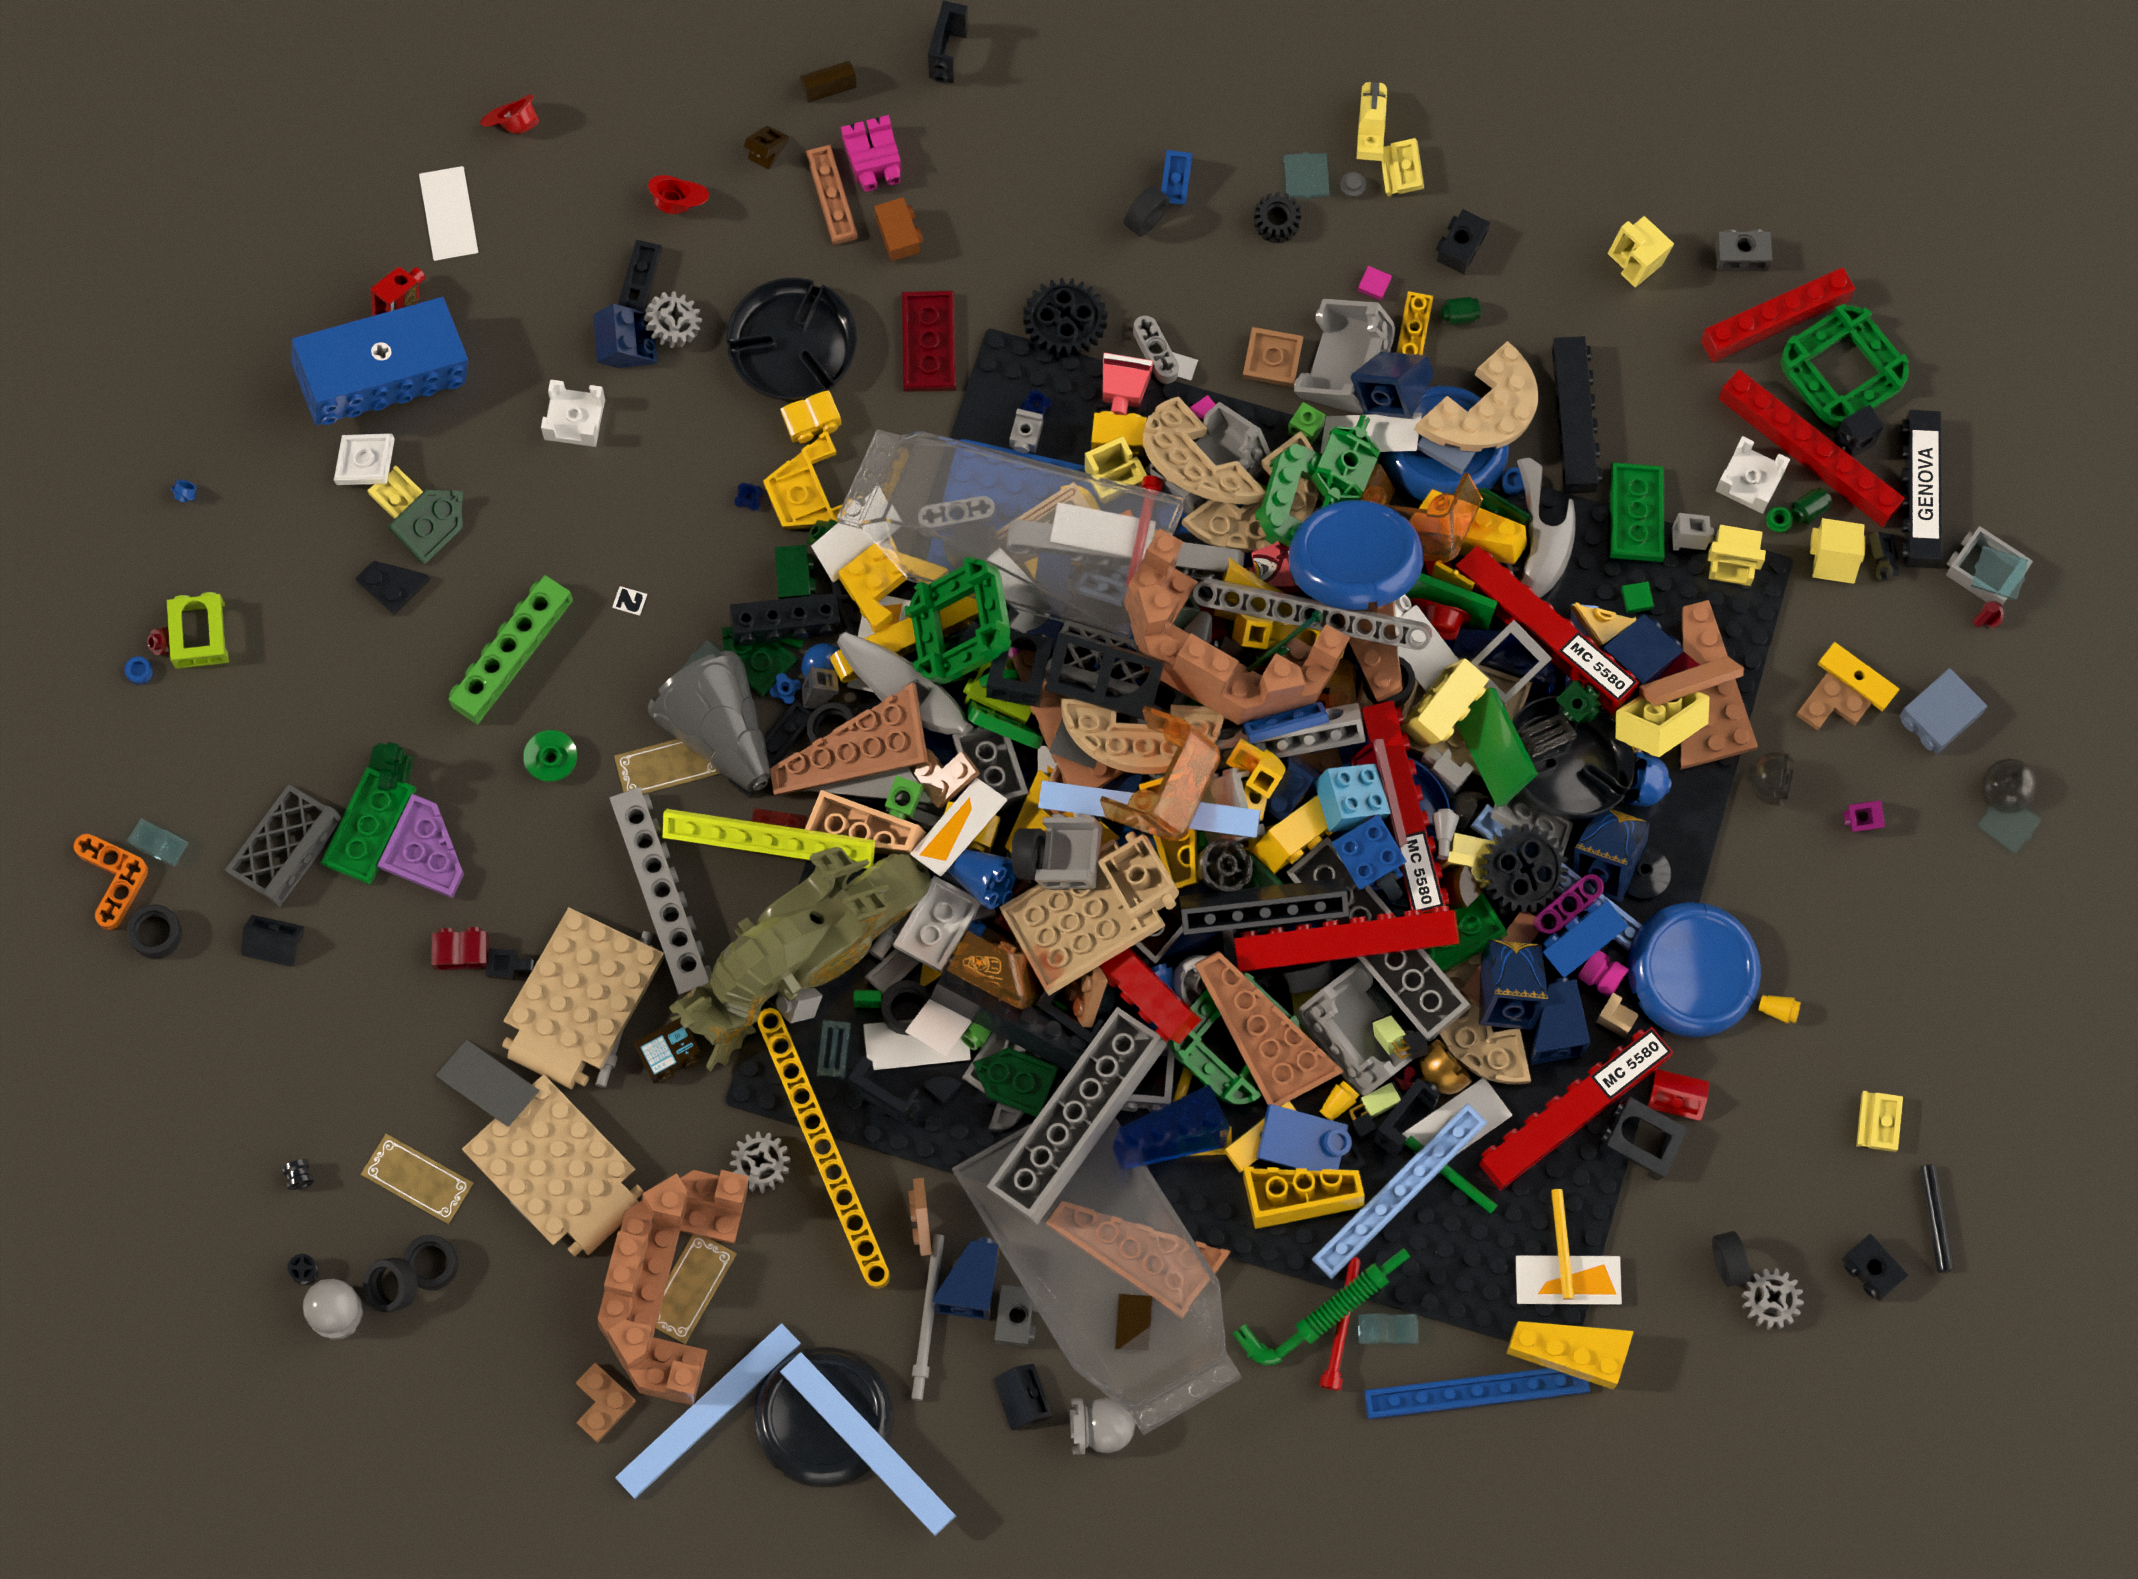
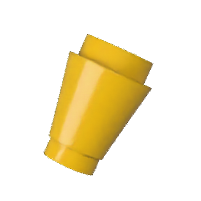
M1762 995L1759 1011L1787 1024L1789 1022L1796 1023L1801 1002L1795 1001V998Z
M1342 1081L1339 1085H1335L1319 1112L1328 1120L1333 1121L1357 1103L1355 1100L1359 1094L1346 1082Z

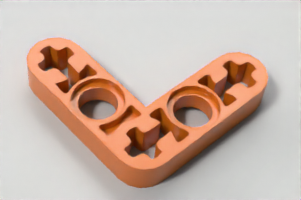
M82 834L74 842L76 854L82 860L115 875L95 912V919L100 927L105 930H113L121 924L147 877L148 867L140 857L93 835ZM91 842L92 847L99 851L98 856L90 850H86L84 853L81 846L83 844L88 845ZM109 852H116L118 854V860L113 865L104 863V857ZM138 864L141 871L139 873L134 872L131 876L129 867H135ZM123 877H125L127 880H129L130 878L134 885H131L126 880H122ZM122 886L129 889L128 896L122 900L116 899L114 896L116 889ZM112 901L117 906H121L120 909L116 906L112 911L114 919H108L105 923L103 914H109L113 908L109 902Z

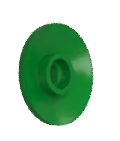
M545 730L535 734L527 742L523 753V760L526 769L534 778L544 782H555L565 778L572 772L577 762V749L572 739L565 733L557 730ZM550 755L556 756V760L552 763L547 762V758Z

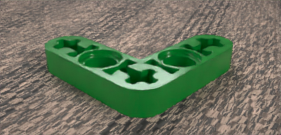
M970 699L967 705V716L970 722L1032 748H1041L1044 737L1039 730L997 714L994 709Z

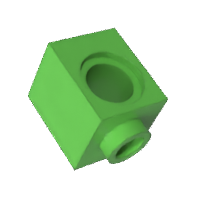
M1303 402L1289 422L1288 435L1293 437L1301 431L1312 445L1324 427L1326 415Z
M896 775L885 803L886 809L890 810L889 815L905 820V817L912 819L924 790L922 784ZM902 793H907L911 797L910 802L906 806L896 804L897 797Z

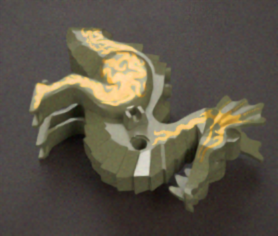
M839 847L813 853L810 856V861L816 866L814 872L804 882L772 903L760 915L756 926L748 917L738 923L739 927L735 929L739 938L721 952L714 966L710 982L702 987H695L685 997L677 1000L669 1007L673 1014H679L670 1018L672 1022L681 1017L680 1023L685 1029L689 1027L693 1033L704 1035L712 1045H715L707 1063V1069L712 1071L718 1062L724 1066L728 1064L732 1051L742 1048L745 1036L756 1032L753 1024L759 1018L762 1005L773 994L779 991L790 1002L798 997L797 992L802 988L806 989L823 985L856 965L868 953L872 941L895 922L903 919L927 894L931 885L927 866L910 854H891L878 861L872 867H869L849 884H846L848 877L852 873L863 869L870 863L867 859L856 862L850 859L845 851Z

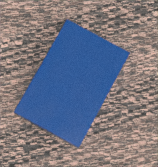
M1269 1104L1256 1159L1293 1169L1306 1168L1309 1171H1322V1169L1339 1170L1341 1156L1334 1157L1326 1153L1322 1141L1324 1135L1329 1130L1341 1128L1347 1131L1348 1125Z

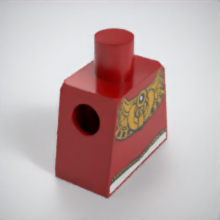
M397 267L370 289L372 315L375 316L415 305L419 300V284L426 279L425 274L417 267H414L409 273L401 267Z

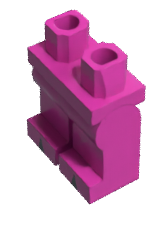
M889 115L866 120L867 133L872 148H870L863 121L842 126V141L855 175L856 183L861 184L864 192L875 190L877 188L876 179L885 177L887 185L899 184L901 161Z

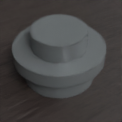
M1347 173L1341 179V191L1348 197H1358L1366 189V180L1359 173Z

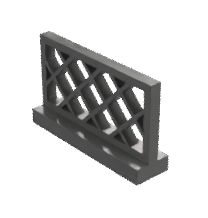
M1065 620L1062 628L1064 631L1072 630L1080 633L1081 636L1094 640L1102 639L1107 644L1121 648L1131 646L1134 652L1140 653L1133 639ZM1068 643L1067 652L1071 653L1075 661L1063 664L1060 680L1095 690L1100 669L1094 672L1087 671L1083 664L1095 659L1101 668L1102 660L1100 657L1104 656V653L1090 650L1092 654L1079 659L1074 649L1080 646ZM1053 655L1046 666L1045 682L1048 679ZM1116 657L1117 662L1114 663L1112 670L1122 666L1126 677L1119 680L1110 677L1107 694L1123 695L1139 688L1140 686L1137 685L1135 679L1149 675V673L1140 670L1131 674L1126 664L1131 662Z
M288 784L227 866L225 872L265 896L273 904L281 907L336 832L342 818L333 808L328 805L327 807ZM291 794L298 797L300 806L286 810L285 803ZM318 809L322 812L316 820L307 822L305 811ZM301 812L302 824L288 826L287 816ZM282 817L284 828L270 831L269 824L271 821ZM303 830L304 837L302 840L291 844L289 833ZM285 834L286 845L272 848L271 837ZM266 839L268 850L254 853V844L258 840ZM287 851L288 859L285 863L275 865L273 854ZM269 856L270 867L256 870L255 859ZM250 860L251 872L240 874L235 871L241 862ZM271 873L272 880L266 889L259 886L257 876Z

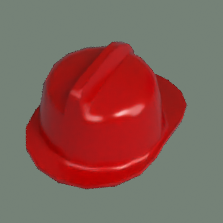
M529 94L517 101L492 110L481 119L480 124L486 127L500 124L505 130L513 134H521L530 130L539 122L531 104L534 96Z
M668 175L655 176L648 184V189L654 196V205L660 211L667 214L684 213L689 207L699 206L709 199V192L703 185Z
M1421 598L1410 599L1412 607L1415 605L1419 607L1443 640H1455L1461 626L1468 624L1471 620L1470 615L1459 608L1441 605Z

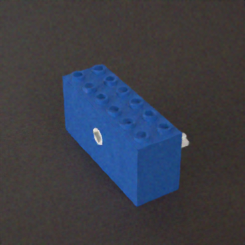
M444 297L292 338L291 364L315 426L320 424L330 425L338 419L345 417L354 418L369 410L379 411L397 402L400 404L407 403L418 396H432L440 390L447 388L456 389L466 383L468 358Z

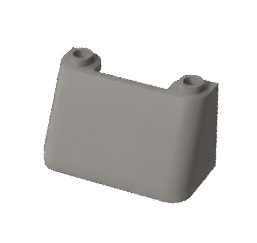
M1322 299L1320 308L1316 312V322L1323 331L1311 373H1301L1296 378L1294 392L1303 400L1357 415H1364L1350 377L1352 373L1379 352L1391 351L1395 337L1394 323L1378 302Z
M1218 402L1205 414L1204 425L1208 428L1205 437L1199 438L1195 443L1216 466L1238 461L1256 480L1265 472L1264 468L1260 465L1261 461L1271 454L1263 433L1259 427L1221 402ZM1152 463L1144 469L1147 476L1153 475L1163 480L1162 493L1186 516L1209 500L1167 481L1165 476Z
M1359 961L1303 1004L1298 1010V1018L1321 1050L1344 1071L1341 1075L1350 1087L1359 1095L1365 1096L1411 1062L1412 1059L1410 1056L1399 1059L1395 1053L1389 1055L1373 1035L1371 1021L1384 1015L1366 993L1371 988L1373 979L1365 965ZM1407 1030L1404 1032L1406 1035H1408L1410 1033H1413L1414 1031ZM1403 1051V1052H1400L1399 1054L1402 1056V1055L1407 1054V1052H1406V1051H1405V1052Z

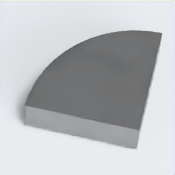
M997 1103L989 1130L1000 1132L1014 1127L1021 1120L1024 1112Z

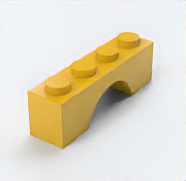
M1237 613L1232 639L1241 646L1268 649V647L1277 645L1300 626ZM1306 628L1295 638L1313 647L1321 630Z

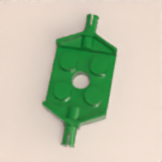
M1361 415L1355 427L1335 426L1329 432L1330 438L1315 472L1310 477L1325 497L1321 508L1341 501L1361 499L1380 454V449L1367 435L1366 428L1370 422L1369 417L1366 418L1365 415ZM1344 456H1348L1353 460L1354 467L1346 465Z

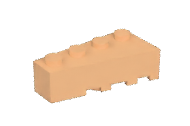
M823 790L819 793L805 830L872 839L875 840L874 853L888 855L910 854L926 834V831L917 824Z

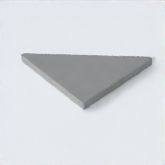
M903 768L802 790V792L820 793L823 790L834 795L887 799L896 775L916 783L919 782L909 768ZM923 790L919 803L932 804L933 801ZM902 793L897 797L896 801L910 802L911 797L907 793Z

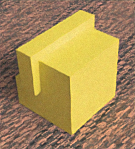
M1644 216L1634 225L1628 221L1620 228L1607 254L1624 269L1621 275L1636 288L1663 265L1674 243Z
M1120 437L1085 453V471L1091 486L1103 505L1140 489L1143 478L1147 476L1137 456L1132 458L1133 454L1124 437Z
M1822 518L1819 529L1813 528L1811 533L1810 554L1815 555L1813 560V578L1855 583L1860 564L1865 556L1866 536H1864V524Z
M1720 525L1709 550L1708 561H1711L1708 579L1751 586L1755 569L1761 570L1765 561L1766 550H1760L1763 532Z
M1454 833L1449 847V859L1441 860L1438 858L1436 862L1440 863L1441 870L1467 865L1482 889L1489 884V881L1480 879L1481 876L1487 874L1486 870L1479 868L1480 865L1487 864V860L1483 859L1481 854H1489L1490 851L1485 845H1495V842Z

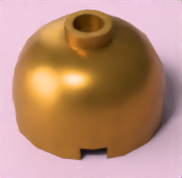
M1436 1039L1428 1046L1429 1054L1419 1059V1068L1423 1074L1419 1079L1423 1082L1424 1080L1431 1082L1441 1094L1457 1093L1469 1085L1472 1080L1469 1079L1470 1076L1464 1067L1449 1052L1444 1051L1446 1046Z

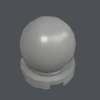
M338 1279L320 1280L310 1287L303 1301V1314L308 1324L317 1334L331 1340L344 1339L357 1330L356 1327L360 1324L364 1314L363 1303L358 1294L350 1285Z
M1104 1397L1094 1400L1087 1406L1083 1404V1398H1071L1072 1407H1076V1410H1070L1071 1438H1074V1444H1077V1447H1072L1073 1455H1084L1085 1448L1088 1446L1096 1452L1109 1454L1120 1451L1128 1445L1134 1435L1135 1420L1132 1411L1125 1403L1116 1398Z

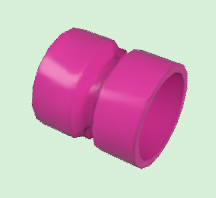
M1599 950L1587 960L1577 978L1589 986L1597 985V991L1610 999L1629 969L1617 961L1609 962V956Z

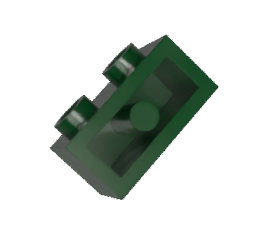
M807 545L775 547L778 599L805 597L816 594L815 578H810L809 570L814 569L813 553L808 554Z

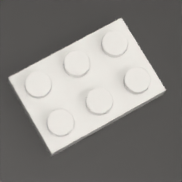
M934 876L927 894L916 905L895 940L893 947L941 973L981 907V904L973 896Z

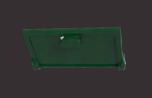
M1319 610L1314 611L1309 620L1268 652L1259 654L1256 657L1257 660L1248 666L1246 670L1251 672L1260 664L1263 666L1274 653L1280 656L1284 655L1290 650L1285 645L1312 623L1321 621L1323 614Z

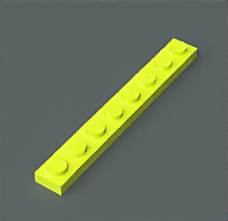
M666 809L663 814L662 838L810 860V856L813 853L839 847L845 851L850 859L856 862L867 859L870 863L864 868L868 869L874 865L875 840L671 809Z

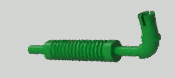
M1403 1248L1380 1267L1373 1263L1366 1269V1273L1362 1272L1361 1276L1358 1275L1357 1279H1353V1283L1349 1282V1286L1345 1285V1289L1341 1288V1293L1337 1291L1336 1296L1332 1295V1299L1329 1298L1328 1302H1323L1324 1306L1320 1305V1309L1316 1308V1312L1312 1311L1311 1315H1307V1319L1303 1318L1295 1326L1299 1331L1276 1349H1268L1264 1343L1261 1344L1247 1324L1241 1326L1240 1330H1236L1232 1335L1246 1351L1248 1359L1252 1358L1256 1363L1264 1366L1276 1365L1282 1362V1358L1304 1340L1312 1344L1319 1338V1334L1323 1335V1331L1327 1332L1328 1328L1331 1329L1332 1324L1336 1325V1321L1340 1322V1318L1344 1319V1314L1349 1315L1348 1311L1353 1312V1308L1356 1309L1357 1305L1360 1306L1361 1301L1365 1302V1298L1369 1299V1295L1373 1296L1374 1292L1377 1293L1378 1288L1382 1289L1390 1282L1386 1276L1411 1256Z

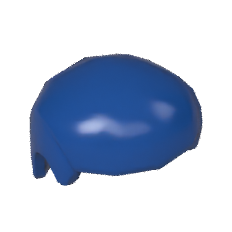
M821 643L807 650L801 665V671L805 678L811 667L835 670L830 657L839 649L829 643Z

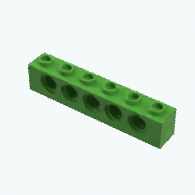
M546 575L540 581L534 582L526 600L520 601L513 611L514 615L509 622L505 621L500 626L495 640L485 645L481 652V658L477 663H472L468 667L464 680L461 684H456L449 693L450 698L448 700L451 707L477 725L573 602L571 592ZM540 603L547 604L546 609L542 611L535 610L536 605ZM523 624L532 625L528 631L522 632L519 630V627ZM513 644L516 646L511 652L503 651L506 645ZM492 665L499 666V670L495 673L486 672ZM475 686L484 687L478 694L470 693L471 689Z

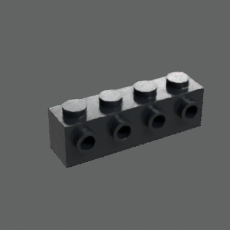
M836 593L730 604L729 609L733 645L750 646L756 642L764 641L777 643L782 639L789 638L804 640L810 636L819 635L821 637H831L834 634H838L841 621Z

